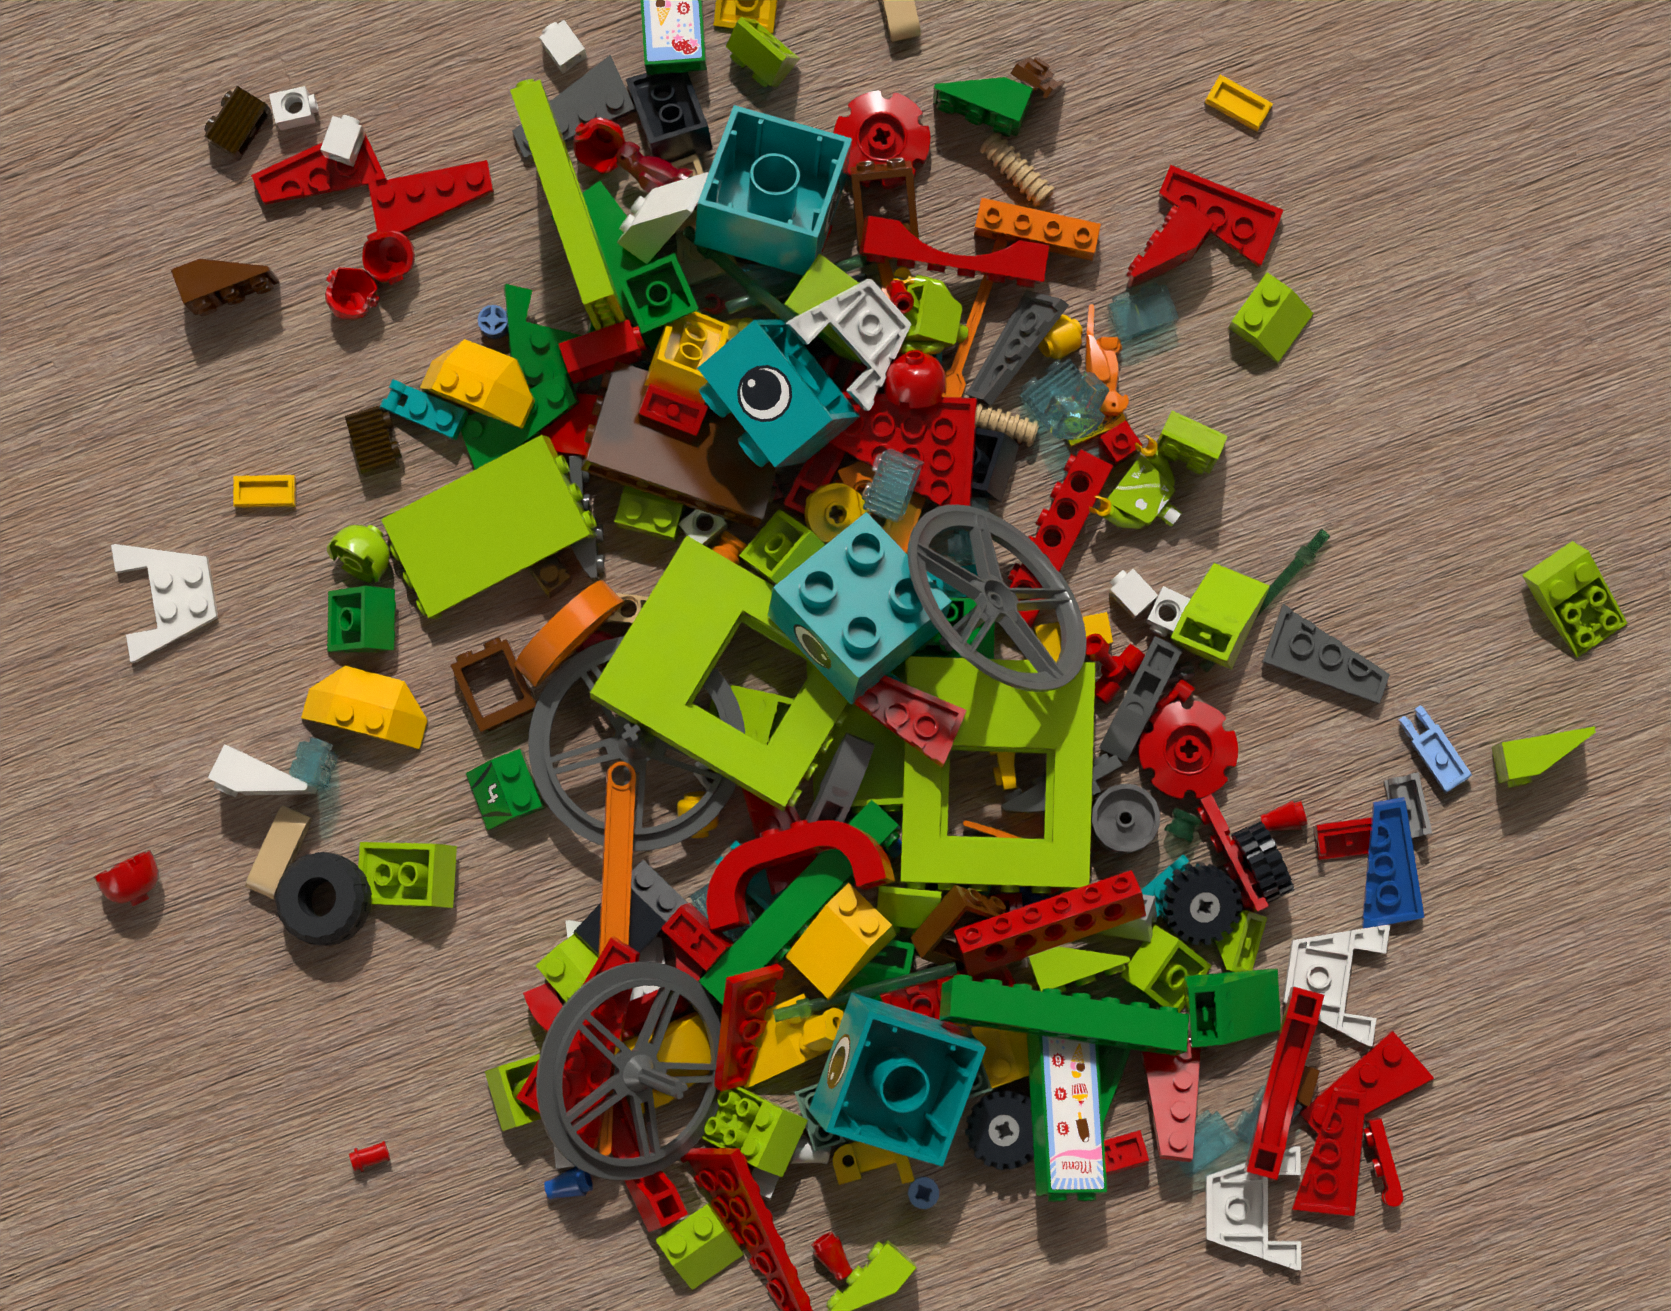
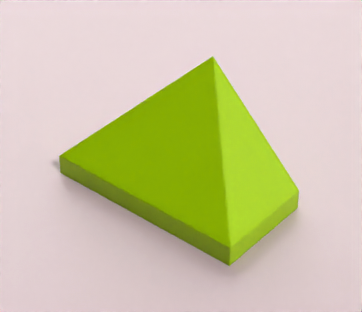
M1243 910L1238 914L1240 917L1238 924L1233 921L1230 924V927L1234 930L1230 934L1224 931L1221 933L1224 939L1219 942L1215 940L1226 969L1232 972L1253 970L1267 922V917Z

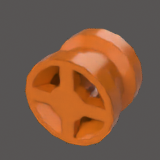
M724 531L721 535V542L719 545L714 546L712 550L739 565V555L748 545L729 532Z

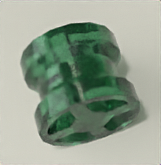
M1174 808L1172 812L1173 819L1171 823L1165 826L1164 831L1178 839L1192 843L1194 839L1193 832L1195 828L1200 827L1202 820L1183 810Z

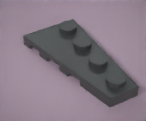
M611 55L550 101L565 143L574 139L575 129L580 123L585 124L595 117L616 121L636 112ZM520 124L512 132L526 161L533 158L522 124Z
M1026 290L966 395L970 398H977L978 402L992 405L1069 304L1060 298Z
M1282 604L1262 663L1375 704H1380L1390 674L1359 653H1355L1343 645L1342 642L1292 611L1285 604Z

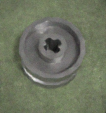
M1119 784L1108 788L1096 799L1091 809V830L1094 838L1103 848L1114 853L1129 854L1141 850L1154 839L1159 829L1160 811L1156 800L1147 790L1137 785ZM1124 812L1129 814L1128 818H1131L1128 824L1120 822L1119 817Z

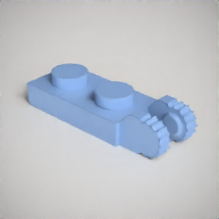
M1420 705L1415 708L1418 719L1428 729L1426 732L1419 735L1412 722L1406 716H1403L1398 721L1407 736L1412 740L1411 744L1438 784L1447 793L1471 777L1472 774L1439 725H1435L1431 717Z

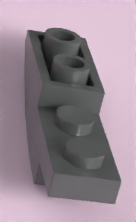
M569 456L570 481L572 484L576 483L582 492L583 499L581 503L584 510L591 512L590 494H585V482H590V473L581 470L584 460L582 456ZM593 516L597 527L594 528L597 536L592 539L585 537L572 544L571 547L592 581H599V573H604V555H599L598 543L604 542L603 524H598L597 518Z
M1156 636L1154 637L1099 749L1113 756L1117 755L1119 759L1127 762L1183 651L1182 649Z
M845 733L820 784V791L805 819L808 820V823L821 820H834L844 823L875 747L874 743L850 733Z
M1106 753L1093 760L1092 797L1101 792L1096 781L1122 766L1117 755L1109 758ZM1046 773L1031 781L1033 785L1031 789L1022 793L1019 788L1004 797L1006 803L1001 805L1003 811L1009 813L1045 812Z

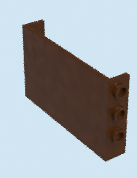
M615 361L611 370L605 369L600 384L605 390L602 397L597 396L592 410V414L597 415L594 425L589 424L585 433L584 442H587L588 446L581 470L756 529L763 520L767 503L771 504L773 502L777 487L772 486L774 477H779L783 466L774 467L769 461L763 467H759L748 457L738 442V437L746 432V430L734 414L730 412L724 418H721L708 406L697 436L638 414L648 388L645 385L648 371L619 361Z

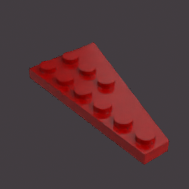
M611 937L583 985L608 969L626 963L639 962L640 953L618 938ZM633 988L613 995L590 1013L620 1041ZM585 1019L582 1024L615 1056L619 1048ZM579 1030L571 1042L563 1070L562 1091L566 1112L611 1078L615 1069L614 1064ZM537 1062L516 1098L540 1113L536 1090ZM609 1092L602 1098H600L597 1102H595L592 1106H590L587 1110H585L582 1114H580L577 1118L582 1116L588 1110H590L599 1102L608 1097ZM605 1111L576 1132L583 1142L592 1149L598 1146Z
M691 1148L680 1160L682 1163L686 1161L690 1163L697 1174L693 1179L699 1188L703 1186L713 1198L711 1206L737 1245L739 1246L742 1243L745 1245L752 1256L748 1260L754 1270L758 1269L765 1275L768 1280L766 1288L781 1311H813L810 1305V1298L799 1281L798 1271L789 1259L785 1250V1243L774 1226L773 1216L764 1204L760 1195L759 1185L754 1181L749 1171L748 1162L739 1148Z

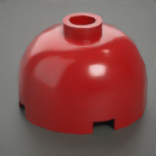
M911 350L897 357L891 362L885 375L886 397L890 402L900 406V401L908 402L909 408L929 407L940 402L942 394L945 393L946 395L947 392L946 376L942 365L933 356L919 350Z
M148 850L116 864L109 871L105 870L95 875L94 879L102 894L111 902L121 904L130 901L133 907L149 899L147 893L156 886L159 879V869L151 850Z

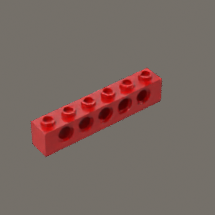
M1080 449L1077 456L1070 455L1063 471L1068 473L1064 482H1056L1049 496L1054 501L1049 510L1043 508L1035 524L1040 527L1036 537L1034 538L1030 535L1028 537L1049 558L1058 572L1061 570L1090 513L1089 507H1093L1097 500L1095 496H1099L1113 468V465ZM1076 478L1084 479L1088 484V489L1081 493L1074 491L1071 487L1072 480ZM1062 505H1068L1073 509L1074 516L1071 519L1064 520L1058 516L1057 509ZM1048 532H1054L1060 537V544L1055 547H1049L1044 543L1043 536ZM1015 563L1008 576V579L1013 581L1009 588H1019L1021 586L1043 588L1037 578L1023 563L1021 565ZM1040 610L1018 612L1031 628Z
M1132 870L954 930V935L968 976H972L1145 917L1146 911L1142 891Z

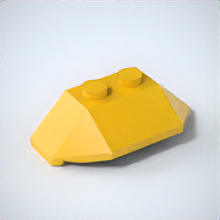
M466 339L431 362L420 386V389L520 429H523L535 403L517 359Z
M343 666L309 688L301 719L416 749L421 748L428 722L427 717L405 681L349 666Z

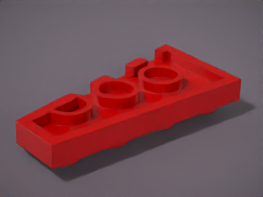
M1390 1031L1310 1102V1106H1305L1299 1114L1318 1135L1334 1088L1366 1091L1364 1113L1366 1114L1434 1079V1077L1394 1031Z

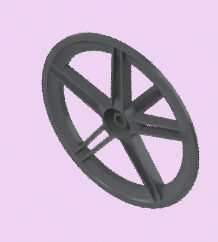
M965 505L937 507L927 512L916 523L908 543L909 571L917 596L932 623L941 633L942 637L939 639V642L945 646L946 651L951 652L955 649L973 666L993 679L1008 686L1031 692H1048L1059 689L1069 683L1079 673L1086 655V631L1081 611L1060 571L1056 570L1049 558L1043 554L1031 539L1005 520L984 510ZM948 530L969 531L978 576L928 548L932 538ZM993 541L1015 555L1033 573L1043 588H1009L1004 584ZM926 571L973 599L976 603V606L953 627L945 618L932 594ZM1018 599H1040V600H1024V601H1019ZM1055 609L1062 638L1061 651L1056 662L1018 611ZM985 621L975 639L969 645L967 643L969 636ZM994 621L1003 627L1038 673H1022L1007 669L976 651V648Z
M623 636L605 640L584 649L568 660L549 680L538 699L532 715L528 743L529 759L536 785L551 811L572 831L601 846L604 844V822L593 818L581 810L563 790L556 774L617 758L632 765L635 772L639 773L636 828L633 830V851H650L675 845L706 827L726 806L737 784L718 773L716 774L665 757L667 748L681 754L684 753L622 716L615 718L610 709L600 703L599 705L616 730L614 737L551 757V729L561 701L581 677L590 691L592 690L594 684L587 673L592 670L599 679L602 673L598 666L610 661L623 640ZM714 667L703 687L713 699L720 719L745 734L744 721L738 701L725 678ZM606 746L607 755L553 768V762ZM654 759L714 779L706 794L689 811L667 823L642 828L646 763L649 760ZM624 767V785H626L631 779V773L627 767Z
M632 962L622 964L598 974L582 985L568 999L555 1017L544 1040L538 1062L536 1079L538 1108L542 1123L554 1146L569 1162L579 1169L594 1176L611 1180L642 1178L659 1172L675 1163L705 1133L704 1126L706 1121L710 1117H714L719 1108L717 1098L720 1090L714 1086L722 1015L714 999L696 979L678 968L662 963ZM640 986L660 987L632 1050L590 1014L601 1003L619 992ZM679 995L693 1006L705 1026L710 1045L711 1063L658 1062L656 1058ZM585 1019L620 1049L615 1056L582 1024ZM579 1030L614 1064L615 1071L611 1078L566 1112L562 1091L563 1070L567 1052L576 1032ZM653 1030H654V1033H653V1036H652V1038H651V1041H650V1043H648V1041H649V1039H650V1037H651V1034H652V1032H653ZM667 1069L710 1070V1075L669 1076L666 1074ZM708 1082L703 1100L690 1123L675 1139L660 1148L652 1089L676 1099L683 1098V1091L687 1090V1084L685 1083ZM613 1090V1093H612V1094H610V1095H609L608 1097H606L604 1100H602V1101L599 1102L597 1105H595L593 1108H591L590 1110H588V1111H587L586 1113H584L582 1116H580L579 1118H577L580 1114H582L585 1110H587L590 1106H592V1105H593L595 1102H597L600 1098H602L604 1095H606L609 1091ZM629 1094L640 1157L614 1158L596 1152L583 1142L576 1132ZM642 1103H644V1108H645V1116H646V1123H647V1130H648V1137H649L650 1152H649V1147H648V1142H647V1136H646V1131H645V1125H644V1120H643V1114H642V1109H641V1104H642Z

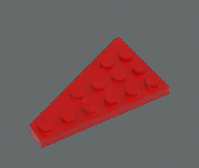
M842 392L861 417L829 443L939 506H971L977 398L942 397L940 402L929 407L909 408L908 402L900 401V406L890 402L886 394H875L873 399L875 402L869 411H865L848 392Z

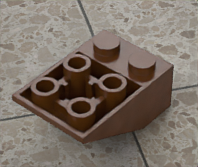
M197 259L171 269L183 304L194 315L199 314L200 316L210 315L217 311L216 307L226 303L228 305L239 304L246 299L245 296L252 293H267L274 289L273 285L280 283L278 277L269 266Z

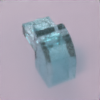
M1084 372L1072 397L1052 396L1040 422L1055 438L1074 440L1085 437L1093 432L1104 420L1105 415L1099 409L1110 389L1094 373Z

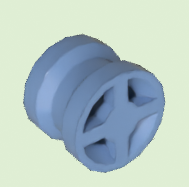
M488 305L480 311L478 325L485 336L491 339H500L508 333L506 312L503 308L497 305Z
M929 1177L916 1178L908 1188L909 1200L919 1209L931 1208L939 1198L937 1184Z

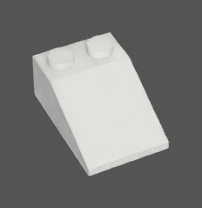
M708 172L654 188L645 198L639 196L630 209L634 213L633 216L629 214L619 228L623 233L617 243L648 264L694 210L706 182Z
M225 744L208 776L209 779L216 782L214 785L215 789L234 797L238 793L244 795L316 794L318 790Z

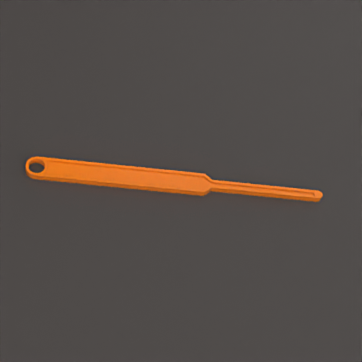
M998 238L991 253L1006 248V240ZM983 275L966 323L968 336L962 343H959L951 368L945 372L947 392L946 395L943 393L942 397H962L966 385L962 370L993 282L986 281V275ZM901 484L885 532L907 553L911 532L918 522L926 498Z
M627 762L612 764L606 776L599 956L611 937H616L629 945L636 772L633 766ZM617 766H625L631 773L629 783L624 786L616 785L612 780V771ZM613 1106L605 1111L598 1143L599 1153L605 1156L611 1153Z

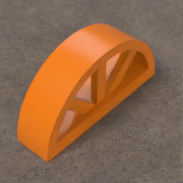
M604 580L593 583L573 598L544 625L522 650L514 666L537 688L625 602Z

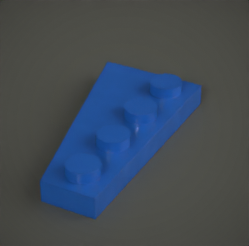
M1404 797L1373 802L1362 915L1363 929L1425 918Z

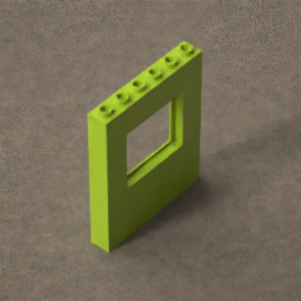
M523 80L517 83L516 88L511 89L510 92L583 305L595 330L626 321L561 129L541 80Z
M686 536L592 688L590 697L784 812L787 805L794 807L802 791L798 787L802 780L805 778L809 781L815 772L818 764L814 760L819 752L825 754L834 739L830 734L835 725L841 728L850 713L845 709L849 702L843 695L838 693V690L814 666L767 746L693 704V701L741 622L810 663L812 662L768 616L774 586L693 538Z
M909 656L907 685L967 710L950 750L1047 753L1044 839L947 836L950 752L943 768H941L905 742L900 883H907V889H925L926 884H938V890H951L954 885H969V888H973L976 891H988V886H1001L1000 892H1019V887H1032V893L1050 894L1051 888H1063V893L1089 885L1095 663L1083 662L1079 673L1069 683L1059 689L1048 692H1031L1008 686L993 679L977 669L965 658ZM989 659L1013 671L1038 673L1029 660Z

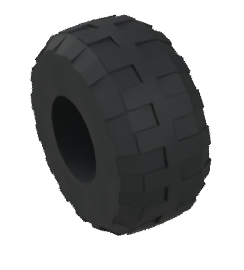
M316 852L300 857V859L286 869L278 883L275 903L279 919L290 934L309 944L332 946L349 940L364 926L371 910L372 893L366 875L354 862L338 854ZM329 881L336 891V901L328 914L319 917L312 908L311 899L315 889L320 884Z

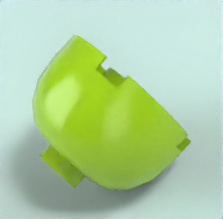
M363 525L347 526L341 529L327 546V553L330 558L335 561L338 557L344 563L341 567L344 571L357 579L371 583L373 578L375 582H378L384 574L389 563L390 551L386 541L382 538L383 533L373 525H368L367 527Z

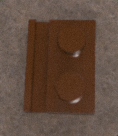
M1029 57L1016 63L1010 73L1027 86L1033 88L1034 91L1038 89L1044 91L1043 97L1046 99L1058 93L1065 84L1063 80L1055 81L1052 78L1054 74L1048 70L1050 66L1038 57H1034V59Z

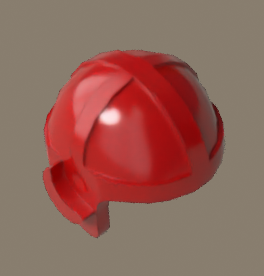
M601 117L592 118L585 124L580 123L575 129L576 133L573 141L576 159L601 174L609 173L618 167L616 164L617 152L625 143L624 132L619 124Z
M378 230L366 236L368 241L363 246L362 262L367 273L378 281L389 282L390 286L404 279L402 275L407 274L415 262L412 242L404 234L397 231L381 233Z
M339 267L336 271L333 269L326 279L329 285L326 289L325 300L334 316L339 319L354 320L362 318L368 313L369 308L376 307L380 300V297L377 296L378 288L370 274L365 270Z

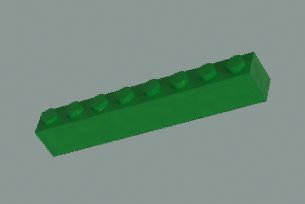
M872 799L849 823V825L872 836L882 848L886 847L887 849L892 847L900 838L898 832L902 829ZM837 849L822 851L699 980L722 1005L726 977L771 966L776 960L779 962L783 961L791 950L790 945L798 937L802 936L825 905L848 883L854 887L856 884L855 877L847 856Z
M954 975L952 979L942 983L939 1021L1171 1056L1187 1052L1189 1014L1178 1013V1008L1164 1006L1159 1007V1010L1149 1008V1004L1144 1002H1131L1130 1005L1120 1004V999L1105 997L1101 998V1001L1092 1000L1091 995L1085 993H1073L1072 996L1061 995V990L1046 988L1040 992L1032 990V986L1027 984H1014L1013 987L1002 986V981L985 979L983 983L972 981L973 977L968 975Z

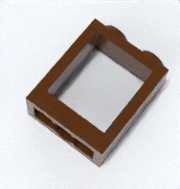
M891 158L887 160L886 164L875 165L873 161H863L857 163L856 167H850L858 246H861L864 225L860 181L905 176L909 221L901 223L911 234L919 239L911 161H905L904 158Z
M500 638L493 639L483 645L484 650L473 654L472 650L455 657L457 662L450 665L482 734H486L534 712L537 704L527 679L514 666L517 657L507 639L503 641ZM504 652L524 695V699L483 717L463 670Z
M954 885L912 935L911 940L921 959L955 971L965 969L959 955L957 943L945 939V935L966 910L981 915L975 923L1007 913L1005 911L1006 906L995 896L988 897L980 894L973 888L966 889Z

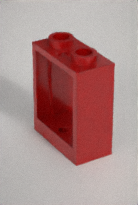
M630 320L559 343L573 384L604 374L605 369H612L615 361L628 365L642 361L641 351L646 350L639 327L632 328Z

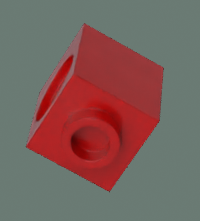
M1126 420L1100 436L1098 441L1114 467H1117L1139 452L1135 448L1136 443L1141 447L1143 446Z

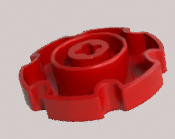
M872 91L852 100L848 104V110L851 114L847 117L839 116L833 132L834 134L852 138L847 176L851 178L850 167H856V164L859 162L873 161L877 165L886 164L887 160L891 158H904L905 161H911L914 178L916 171L913 165L916 163L925 164L930 150L929 126H922L918 123L923 116L921 109L912 100L899 93H893L890 99H885L881 96V91ZM882 135L883 139L887 138V144L882 145L880 141H877V136ZM905 176L860 181V185L870 187L872 182L879 181L882 183L883 189L895 188L906 183Z
M1180 701L1173 702L1153 714L1148 720L1152 726V732L1142 733L1138 743V758L1141 769H1150L1154 773L1150 783L1161 793L1175 799H1182L1186 791L1193 792L1195 798L1200 799L1220 789L1228 781V778L1224 775V769L1226 767H1235L1238 758V741L1235 731H1225L1222 727L1226 717L1216 708L1200 701H1194L1190 709L1183 708ZM1186 742L1190 743L1191 748L1196 749V752L1192 753L1190 758H1186V753L1180 752V748H1183Z

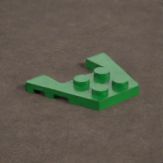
M504 284L503 291L506 302L510 357L518 360L527 384L538 386L560 375L569 374L559 343L582 335L526 322L533 290ZM591 319L587 334L596 331ZM580 382L573 384L575 391Z

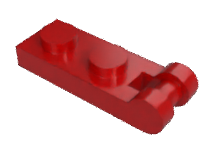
M1382 1118L1366 1120L1367 1128L1363 1129L1364 1138L1368 1147L1373 1146L1376 1157L1371 1160L1373 1170L1377 1178H1382L1384 1189L1381 1192V1200L1386 1205L1397 1207L1403 1202L1404 1197Z

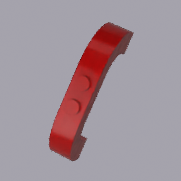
M801 820L791 823L790 829L779 832V829L764 831L761 833L760 838L745 842L729 852L715 869L708 886L706 900L710 928L722 933L750 924L745 905L746 889L750 880L758 872L768 867L825 850L837 849L842 851L849 859L856 886L868 890L895 882L891 863L884 849L872 836L843 822L821 820L808 823V820Z
M669 937L676 955L675 968L689 974L699 982L708 971ZM549 982L523 992L530 1012L547 1033L555 1017L563 1007L559 993ZM658 990L629 1002L621 1038L622 1043L634 1038V1034L641 1032ZM681 995L678 997L671 1019L684 1012L691 1005Z

